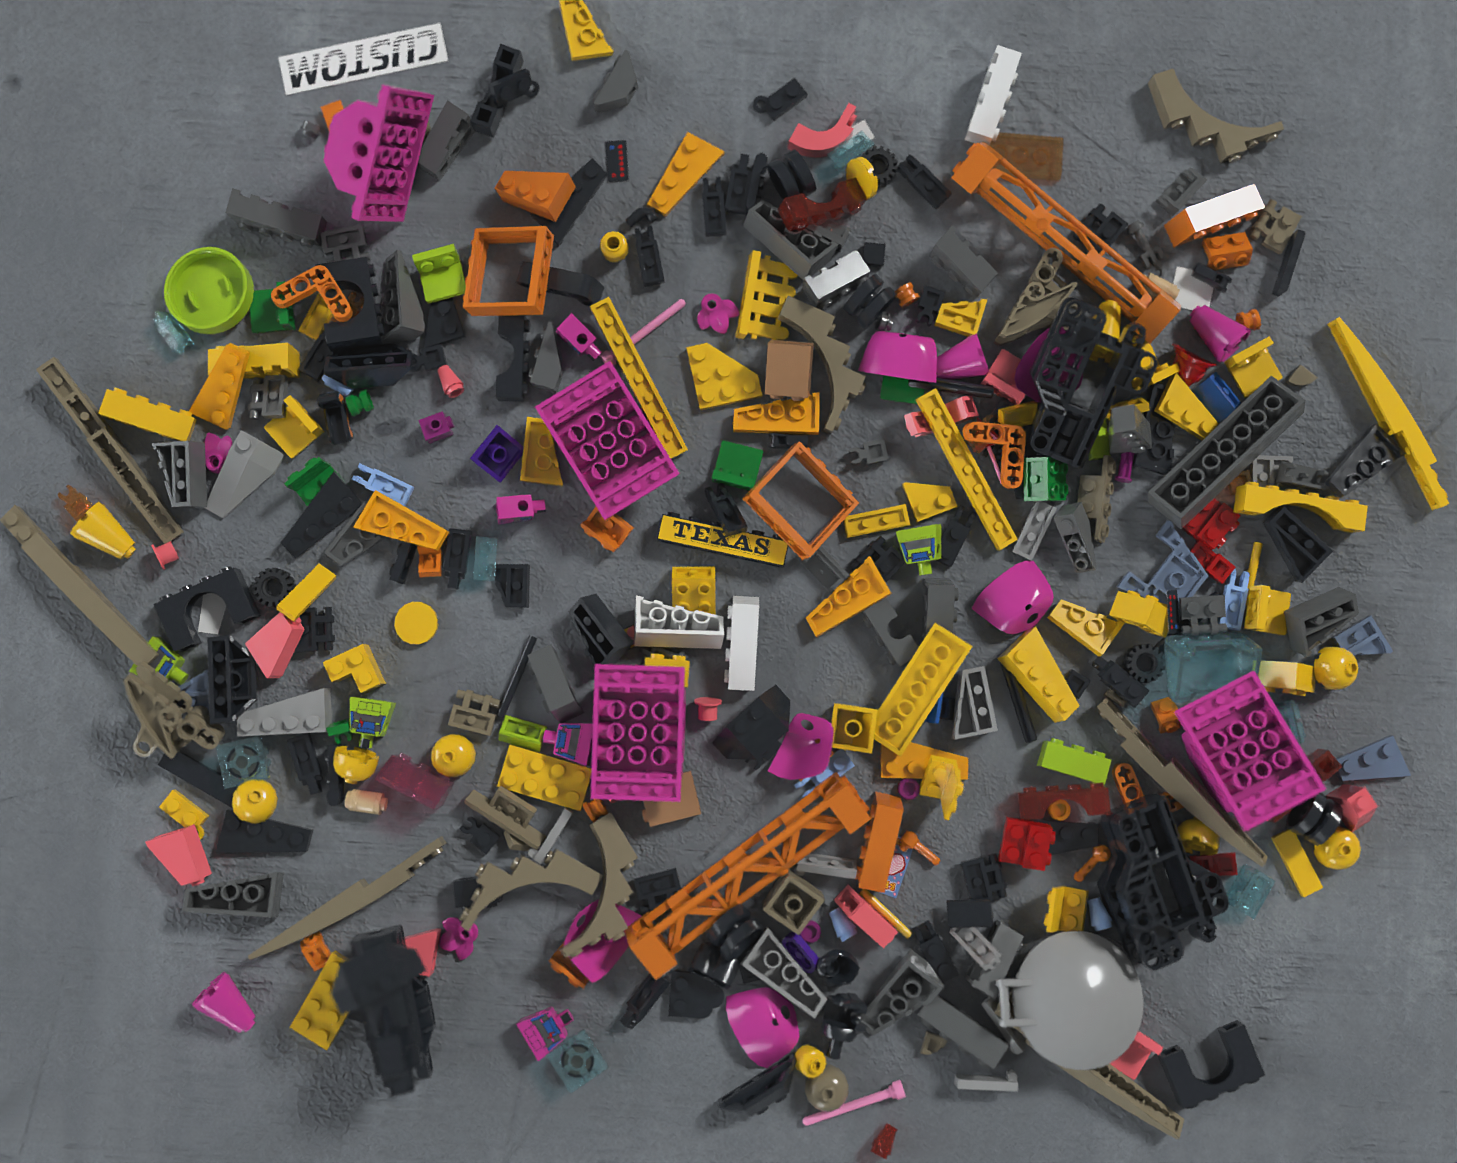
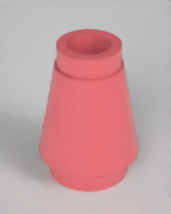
M448 365L441 366L437 370L445 395H448L449 398H455L464 392L463 382Z

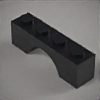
M500 44L493 62L490 83L521 70L524 60L520 50ZM490 87L483 100L477 103L470 122L474 131L494 138L507 103L501 106L495 105Z
M526 315L498 316V334L501 339L509 342L514 349V360L511 366L504 373L496 376L495 397L498 401L524 402V396H528V383H525V375L529 374V362H526V354H529L530 343L526 341V335L530 333V320H527Z

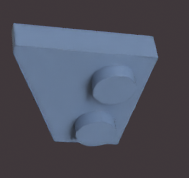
M1366 616L1331 637L1336 647L1345 648L1353 655L1393 652L1372 616Z

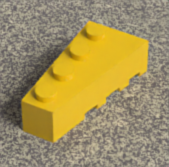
M289 343L238 346L250 352L243 379L265 378V376L286 375L288 378H300V371L298 370L300 367V352ZM216 346L215 349H208V375L211 373L225 346Z
M114 387L113 391L106 390L98 412L104 418L115 419L129 426L134 425L142 430L159 433L161 436L176 441H190L197 421L192 417L193 413L182 409L179 410V413L170 410L171 406L158 402L157 405L148 403L149 399L140 395H136L135 398L127 396V391Z
M1036 627L1024 631L997 658L1016 677L1019 684L1054 723L1065 721L1080 706Z

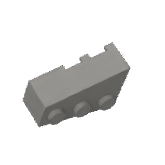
M980 666L960 670L958 672L951 739H960L998 731L985 667Z

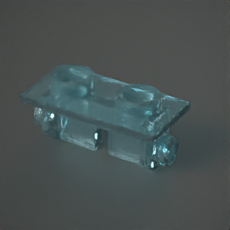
M860 131L830 152L828 156L834 162L833 167L836 171L839 169L843 170L844 166L851 159L862 155L873 147L874 143L863 131Z
M155 312L157 316L153 319L154 326L162 337L170 335L165 341L174 353L180 355L185 351L184 347L194 346L189 334L183 330L178 320L170 312Z
M476 536L473 580H495L498 538Z
M1295 699L1275 703L1299 744L1305 742L1304 738H1306L1302 722L1297 723L1296 719L1301 717L1298 703L1295 702Z

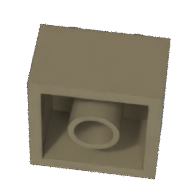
M789 869L784 876L778 879L764 898L762 908L764 912L799 935L825 899L823 892Z

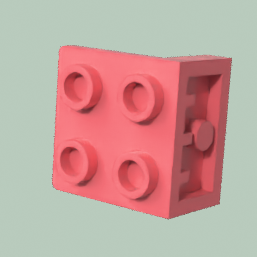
M1002 349L981 384L993 386L994 394L1001 398L1005 397L1015 405L1020 404L1025 397V393L1017 388L1015 373L1021 359Z
M1138 1031L1129 1048L1110 1064L1135 1080L1151 1052L1153 1051L1159 1055L1163 1047Z

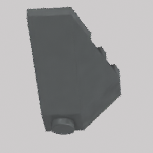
M396 250L385 261L383 285L386 286L384 298H381L380 305L384 306L383 317H379V323H383L385 336H381L382 345L413 341L423 334L425 329L423 312L403 255L400 250Z
M910 949L867 1004V1014H861L860 1021L867 1025L866 1031L875 1035L893 1025L895 1021L905 1015L909 1016L914 1010L930 1004L944 988V985L930 964Z

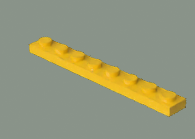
M610 297L591 305L590 309L654 433L670 459L688 451Z
M935 388L915 399L997 551L1018 540L937 389Z

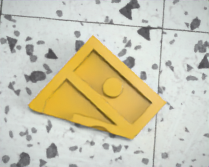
M980 299L979 302L970 303L968 301H960L956 304L952 302L942 303L934 326L967 337L977 334L987 299Z
M908 482L902 484L916 522L958 507L951 488L948 486Z

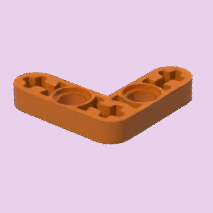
M322 265L314 266L277 286L271 293V298L277 307L287 308L318 291L337 321H348L353 314L350 304L331 273ZM321 273L324 279L320 280L317 274ZM309 278H311L314 285H311ZM304 282L307 284V288L304 291L296 290L298 283ZM290 288L292 289L295 295L292 296V294L289 291ZM329 289L337 291L336 296L333 298H327L325 294ZM283 294L286 299L282 301L279 295ZM338 302L340 303L341 307L345 310L344 314H341L336 306Z
M985 422L966 424L962 433L967 441L1003 445L1000 482L1007 489L1019 487L1023 480L1026 440L1024 429L1016 425ZM974 427V430L983 431V434L973 436L972 433H969V430ZM991 428H996L999 432V437L996 440L991 439L989 436ZM1015 432V434H1018L1019 437L1014 440V438L1011 437V433ZM1009 445H1018V448H1009ZM1011 451L1018 455V459L1014 464L1008 460V455ZM1008 467H1017V470H1008ZM1012 475V477H1015V482L1007 480V477Z
M1117 763L1112 769V775L1123 803L1140 799L1139 797L1144 796L1134 769L1127 763ZM1121 767L1128 770L1125 774L1128 781L1132 780L1133 783H1126L1122 786L1121 783L1126 781L1123 776L1118 775L1121 772ZM1129 787L1136 789L1137 794L1133 799H1129L1126 796V790ZM1167 791L1159 794L1168 796V799H1174ZM1167 799L1171 812L1184 808L1178 801H1173L1170 805Z

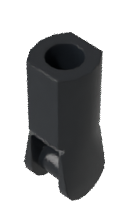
M1197 263L1191 273L1192 277L1222 293H1226L1228 283L1232 282L1231 277L1201 263ZM1215 278L1219 279L1220 282H1219V283L1215 282V281H1214Z
M769 434V437H771L769 448L789 449L799 441L807 448L808 435ZM779 438H786V444H779Z

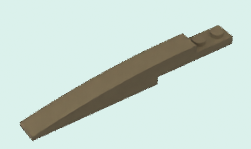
M53 357L36 369L85 434L87 442L163 543L170 542L184 533L104 417L98 414L99 410L87 394L81 391L60 361Z
M14 505L0 519L2 524L23 545L21 548L131 661L137 666L142 661L150 665L159 654L83 571L67 559L21 507Z
M1105 697L1097 705L1101 717L1109 720L1114 725L1113 728L1119 736L1125 737L1121 743L1123 749L1160 786L1233 847L1260 866L1266 864L1267 855L1175 757L1167 761L1108 697Z
M442 836L437 838L371 884H368L365 878L359 880L248 955V958L251 960L298 941L377 900L415 876L411 867L415 870L425 863L423 859L431 855L433 858L444 851L442 846L446 844V841Z
M1009 995L1010 1019L1014 1018L1013 998ZM999 1000L995 1014L1001 1018ZM1012 1026L1025 1036L1019 1026ZM1025 1038V1041H1024V1042H1025L1026 1044H1028L1029 1046H1031V1045H1030V1042L1028 1041V1039ZM1110 1063L1090 1070H1075L1059 1066L1091 1089L1175 1139L1180 1138L1184 1119Z

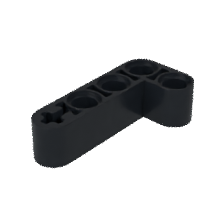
M522 262L516 280L518 285L529 288L533 263ZM550 267L547 293L575 298L580 303L589 307L601 301L605 287L597 279L587 274Z

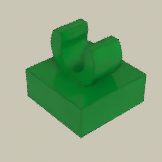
M350 718L332 722L326 728L328 736L335 735L334 739L337 744L342 742L341 734H345L348 741L353 739V733L350 732Z

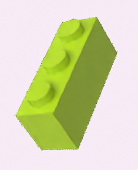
M1051 738L1050 741H1043L1037 766L1105 785L1111 760L1105 758V753L1093 750L1092 754L1084 752V747L1072 744L1070 748L1063 745L1064 741Z

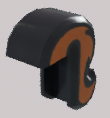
M339 391L319 394L317 404L324 411L328 438L331 444L337 445L351 442L353 431L349 424V412L343 395Z

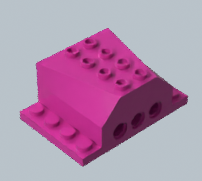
M382 84L378 94V103L357 100L333 116L329 126L328 142L324 148V162L337 189L356 196L352 205L353 212L351 218L358 221L404 222L434 95Z
M611 361L535 406L604 520L680 474Z
M595 664L591 799L681 801L686 725L685 667Z
M1255 671L1174 712L1185 730L1181 736L1188 758L1214 800L1227 813H1234L1244 831L1326 790Z

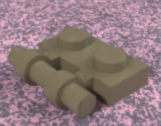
M1270 199L1261 210L1258 222H1255L1252 226L1253 231L1250 238L1257 240L1260 235L1265 237L1261 245L1280 255L1302 216L1284 206L1279 212H1276L1274 208L1277 202ZM1268 219L1273 221L1270 228L1266 227Z
M458 689L456 698L464 699L462 706L453 704L448 725L491 736L496 714L488 712L490 706L499 708L501 700L493 698L492 695L486 694L483 696L475 694L472 690L467 689V691ZM471 702L483 704L481 711L470 708Z

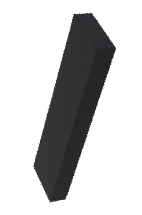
M180 750L174 758H170L164 753L158 766L233 808V794L239 784Z

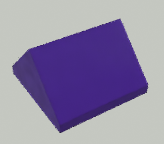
M496 425L470 459L501 483L523 455V446Z

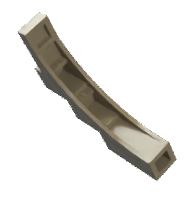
M1174 69L1154 74L1148 82L1163 128L1172 127V129H1177L1185 125L1192 146L1198 144L1205 146L1213 142L1220 163L1226 161L1234 163L1240 160L1247 149L1257 146L1262 141L1269 143L1276 140L1278 135L1284 130L1282 121L1264 127H1244L1215 118L1191 100L1179 83Z
M787 296L777 320L791 326L800 332L810 343H814L813 347L825 366L831 390V406L822 431L831 434L833 430L837 431L842 421L839 418L842 410L846 411L850 399L847 397L855 399L858 394L862 395L866 383L863 382L865 376L842 366H846L851 354L848 353L850 346L827 336H831L836 324L833 323L835 316L791 296Z
M611 812L589 825L597 840L603 865V884L599 902L591 920L582 933L559 949L563 957L570 956L571 959L583 952L581 948L589 943L592 946L602 939L600 937L602 934L606 940L613 939V941H616L625 935L624 930L628 928L615 904L617 903L618 906H621L630 900L628 896L633 891L620 869L622 868L624 872L635 865L633 861L638 857Z
M556 848L553 852L549 851L545 857V867L523 855L520 858L515 857L509 868L512 870L510 874L488 861L485 865L481 863L475 876H477L476 882L481 884L482 888L475 890L471 897L473 901L469 909L465 908L459 918L462 921L460 926L469 931L482 909L500 895L520 886L543 882L560 883L579 888L592 895L603 875Z

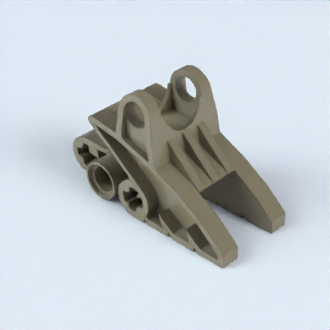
M1050 248L1043 254L1031 277L1028 279L1027 287L1017 299L993 344L1001 346L1013 342L1029 332L1045 327L1051 328L1062 301L1068 298L1077 286V282L1067 285L1055 274L1063 260V254L1059 249ZM1050 258L1053 259L1051 265H1050V264H1047V263L1049 262ZM1052 279H1053L1061 288H1059V287L1052 281ZM1077 304L1071 305L1070 308L1077 310Z
M142 661L136 668L138 677L131 672L125 678L124 683L127 695L141 723V729L133 744V750L137 755L147 757L159 747L170 758H174L178 751L192 740L205 749H214L223 739L225 730L221 724H210L209 710L200 705L194 708L191 707V696L185 691H181L173 682H168L165 676L158 671L155 672V669L145 661ZM182 699L185 703L180 707L177 703ZM187 712V716L182 719V714ZM139 742L148 743L150 750L142 751L139 748Z

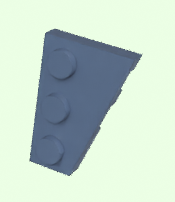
M1391 735L1331 760L1340 781L1411 776L1394 736Z

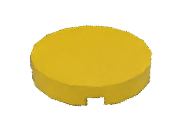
M858 157L848 162L846 179L855 197L864 201L876 195L878 179L877 176L873 175L872 171L874 168L867 159Z
M410 602L398 610L395 616L394 627L397 635L403 641L409 644H423L435 636L438 630V617L431 606L423 602Z

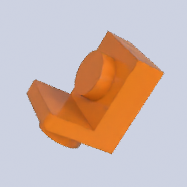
M317 931L300 941L302 953L314 972L323 968L331 955V951L323 940L322 933Z

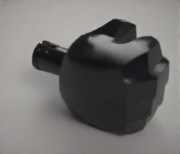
M837 993L827 997L822 1020V1033L830 1038L826 1053L828 1058L839 1060L843 1042H852L858 1034L866 1032L867 1025L861 1023L860 1016L861 1014H867V1005L857 994Z

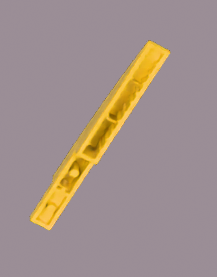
M1340 317L1328 323V326L1379 426L1389 436L1394 435L1399 447L1406 453L1404 457L1430 508L1434 510L1448 505L1447 493L1441 488L1436 472L1430 467L1437 460L1406 405L1381 368Z

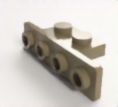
M1104 455L1101 476L1080 475L1077 503L1082 502L1088 519H1096L1095 540L1100 543H1105V538L1109 535L1107 520L1108 516L1111 515L1112 509L1109 502L1110 495L1114 491L1112 474H1115L1116 462L1109 455Z
M502 786L497 789L492 800L473 790L464 801L472 810L477 811L491 822L505 829L509 834L514 835L525 842L526 845L536 850L546 838L544 834L528 825L537 809Z

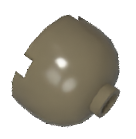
M827 1065L823 1073L818 1077H807L805 1080V1094L808 1101L814 1108L822 1112H832L839 1109L848 1097L849 1085L846 1076L839 1068L833 1065Z

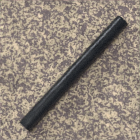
M529 635L496 716L505 718L529 660L528 654L532 653L537 641L536 637Z

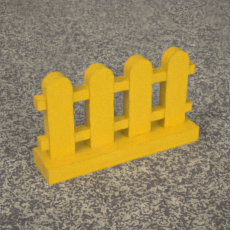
M753 250L748 259L735 337L744 339L747 334H750L751 339L754 340L757 339V336L784 341L789 336V331L787 328L781 327V321L777 319L787 296L794 297L796 294L795 288L788 285V279H795L798 275L785 263L770 260L771 256L767 255L762 259L760 258L761 252ZM758 272L761 273V279H757ZM767 274L783 277L782 284L766 281ZM754 293H758L757 300L753 299ZM764 295L779 298L778 304L764 302ZM751 313L755 314L754 321L750 320ZM760 316L776 318L775 325L760 322Z

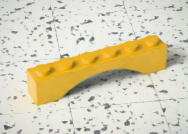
M1245 482V485L1236 487L1233 510L1235 513L1254 516L1264 514L1280 505H1291L1308 509L1317 514L1333 530L1350 533L1365 531L1368 506L1359 504L1358 500H1345L1344 502L1339 501V497L1335 496L1321 498L1318 493L1308 492L1306 494H1299V490L1296 489L1282 491L1279 490L1278 486L1273 485L1259 487V483Z

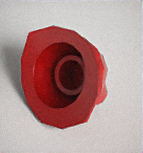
M1172 344L1176 352L1173 364H1178L1180 371L1177 374L1188 387L1196 382L1198 383L1208 368L1216 366V364L1179 345Z

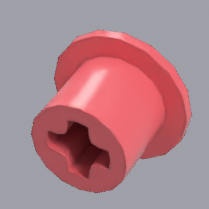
M171 541L156 548L154 544H151L163 570H165L164 565L179 559Z
M714 697L694 699V703L698 705L699 720H717V707L722 704L721 699Z

